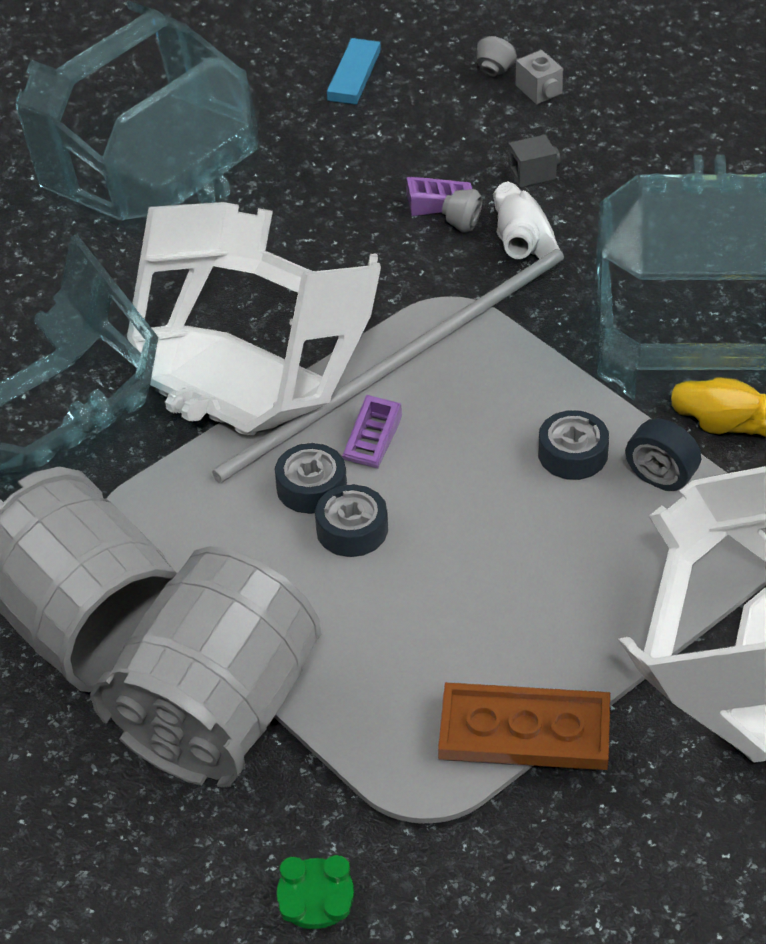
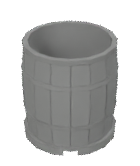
M55 467L33 472L18 481L22 487L21 489L14 492L4 502L0 499V614L7 619L35 652L60 671L67 681L80 691L91 692L104 671L113 669L128 638L131 637L164 586L177 573L167 562L162 552L109 500L103 498L101 490L82 471Z
M208 546L194 550L184 566L164 586L131 637L128 638L113 669L104 671L90 693L94 710L103 723L107 724L109 719L112 718L124 730L119 740L131 751L158 769L189 783L202 786L206 778L219 780L216 784L218 787H229L245 766V754L267 729L266 727L283 704L296 680L300 677L303 666L314 644L321 636L319 617L308 599L287 578L263 562L233 549Z

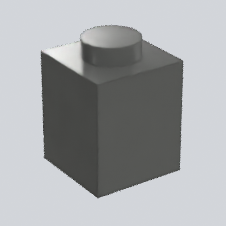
M546 135L509 143V170L519 187L556 179L557 165L560 164V154L558 148L552 146Z

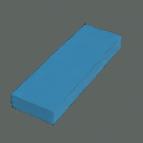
M351 38L327 90V100L358 104L381 51L380 42Z

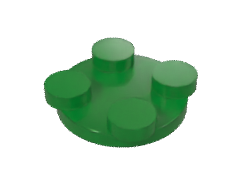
M339 855L331 856L328 859L312 858L302 860L298 857L285 859L280 865L281 878L277 886V901L281 917L288 922L307 929L326 928L345 919L350 913L354 900V888L349 875L350 864L348 860Z

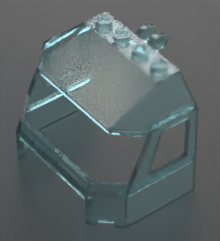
M127 1L128 8L142 14V16L57 69L34 60L30 61L26 71L30 76L24 92L19 91L15 106L40 187L118 220L145 217L148 215L149 207L179 205L195 193H197L201 204L216 203L215 194L220 198L230 195L229 181L223 173L258 150V124L246 70L239 68L188 25L157 10ZM156 33L168 85L117 117L102 157L61 122L74 84ZM69 150L104 176L111 202L80 189Z
M693 155V173L636 175L599 203L593 303L598 377L607 383L614 381L624 388L625 395L635 401L637 370H766V343H638L614 328L609 270L610 260L640 280H766V173L726 174L725 155H716L714 160L715 174H703L704 160L702 155Z
M77 234L70 238L61 289L53 297L56 304L46 314L44 311H39L34 318V322L55 347L56 351L1 381L0 407L71 367L99 338H102L137 368V371L108 399L99 389H96L89 394L88 402L85 405L80 401L72 403L68 415L63 418L62 426L30 445L22 447L0 442V474L23 472L34 465L41 467L48 463L59 450L64 447L71 449L85 439L86 434L96 428L99 431L106 429L116 420L118 415L127 410L129 413L134 412L147 401L146 397L151 383L159 337ZM112 299L145 339L146 342L143 345L142 352L137 350L109 323L108 315Z

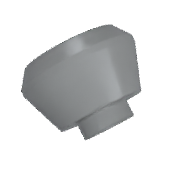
M488 36L478 42L477 64L480 66V70L488 76H497L505 73L517 60L514 47L504 39Z
M476 189L456 190L452 196H446L442 207V214H445L446 221L461 233L472 231L481 213L482 196Z

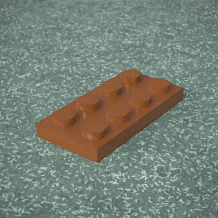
M445 682L438 759L608 770L611 692Z

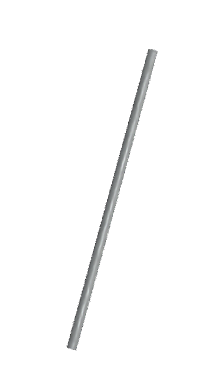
M555 249L333 392L330 403L288 421L212 471L213 477L218 483L225 481L563 261V253L559 249Z

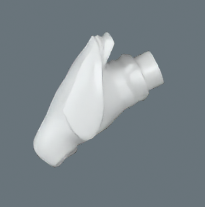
M511 182L500 184L493 194L495 208L498 212V228L496 232L504 243L506 253L515 259H523L529 256L530 253L541 259L553 250L559 249L552 227L537 201L528 192L521 191L518 186Z

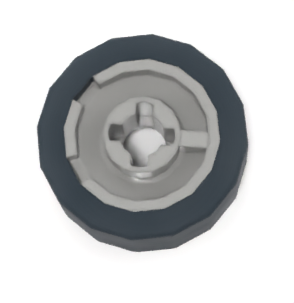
M566 410L555 413L544 421L539 429L538 458L542 466L551 474L564 479L580 480L595 475L605 466L608 460L609 431L604 422L598 417L584 411Z
M660 418L649 419L641 424L625 448L626 459L633 472L644 482L664 491H678L686 486L699 468L702 460L701 451L695 439L684 428Z
M307 443L292 447L278 458L274 468L278 498L286 507L296 512L315 513L318 500L327 491L338 486L347 485L344 458L337 450L324 444Z
M356 484L342 485L327 491L318 500L315 508L317 538L325 549L340 556H364L375 551L385 541L388 533V512L386 501L378 492L367 486Z

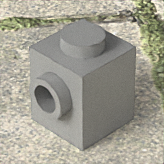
M543 50L516 60V86L536 104L562 94L563 68Z

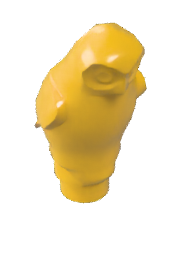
M716 377L713 380L684 381L676 384L673 388L671 401L674 410L680 415L695 417L704 431L713 434L730 432L753 435L757 433L766 437V394H760L750 385L737 379Z

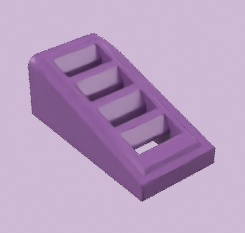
M421 177L406 178L407 199L412 216L442 213L443 203L447 195L452 196L456 190L472 189L469 182Z
M366 394L342 455L344 460L378 468L402 417L401 403ZM375 417L386 420V422L381 423L371 420V418ZM367 427L382 430V433L379 434L376 432L368 431L366 429ZM364 437L376 440L378 443L376 445L361 441V439ZM358 447L373 451L374 454L373 456L359 453L356 452V449Z

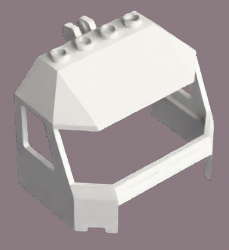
M226 202L149 207L127 339L145 382L159 389L160 394L168 396L165 401L166 409L172 413H182L184 419L192 422L193 420H201L208 413L210 419L226 422L234 426L235 431L238 433L255 435L257 431L272 429L330 403L331 396L371 317L381 269L380 263H377V254H370L368 266L311 271L265 251L273 213L271 210L258 208L257 215L238 212L239 205ZM213 266L254 273L298 292L294 316L289 322L292 326L285 359L227 332L184 325ZM189 269L168 324L166 326L143 329L153 273ZM339 336L323 377L299 366L303 343L306 340Z
M766 466L692 480L680 490L683 497L671 507L666 509L664 506H660L649 515L669 550L644 652L630 637L618 638L647 681L674 705L738 748L752 762L766 761V587L743 606L735 647L673 656L672 652L692 565L723 538L730 535L766 562V534L761 530L766 528Z

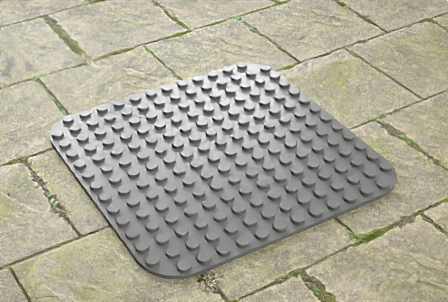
M464 297L425 299L403 308L361 335L334 392L476 300ZM492 306L225 481L218 483L213 477L212 471L285 423L272 429L257 431L255 435H244L236 432L234 426L226 422H220L125 481L111 492L106 499L162 552L176 573L188 561L194 550L214 546L233 549L255 558L287 578L308 599L318 615L321 636L314 644L303 666L300 677L294 683L274 718L372 808L389 817L406 822L439 823L458 819L475 811L534 766L438 759L445 682L611 692V706L645 680L618 638L630 637L644 652L669 550L649 515L660 506L668 509L683 496L680 493L681 489L678 491H664L644 482L633 472L627 462L625 448L628 441L641 424L651 419ZM332 353L307 368V370L323 377ZM367 394L401 403L402 417L378 468L344 460L347 485L367 486L382 496L386 501L388 512V533L385 541L375 551L364 556L346 557L330 552L320 543L317 538L315 513L296 512L281 502L277 495L274 468L278 458L286 450L299 444H324L337 450L342 456ZM566 410H579L593 414L602 420L609 431L608 460L603 469L591 477L580 480L564 479L547 471L538 458L539 429L547 418L555 413ZM375 417L371 418V420L381 423L386 422V420ZM367 427L366 429L368 431L376 432L379 434L382 433V430ZM364 437L361 439V441L376 445L378 443L376 440ZM358 447L356 449V452L371 456H373L374 452L370 450ZM701 454L702 460L699 468L687 484L692 480L728 473ZM766 528L761 529L766 534ZM730 535L723 538L692 565L672 656L680 653L766 586V562Z

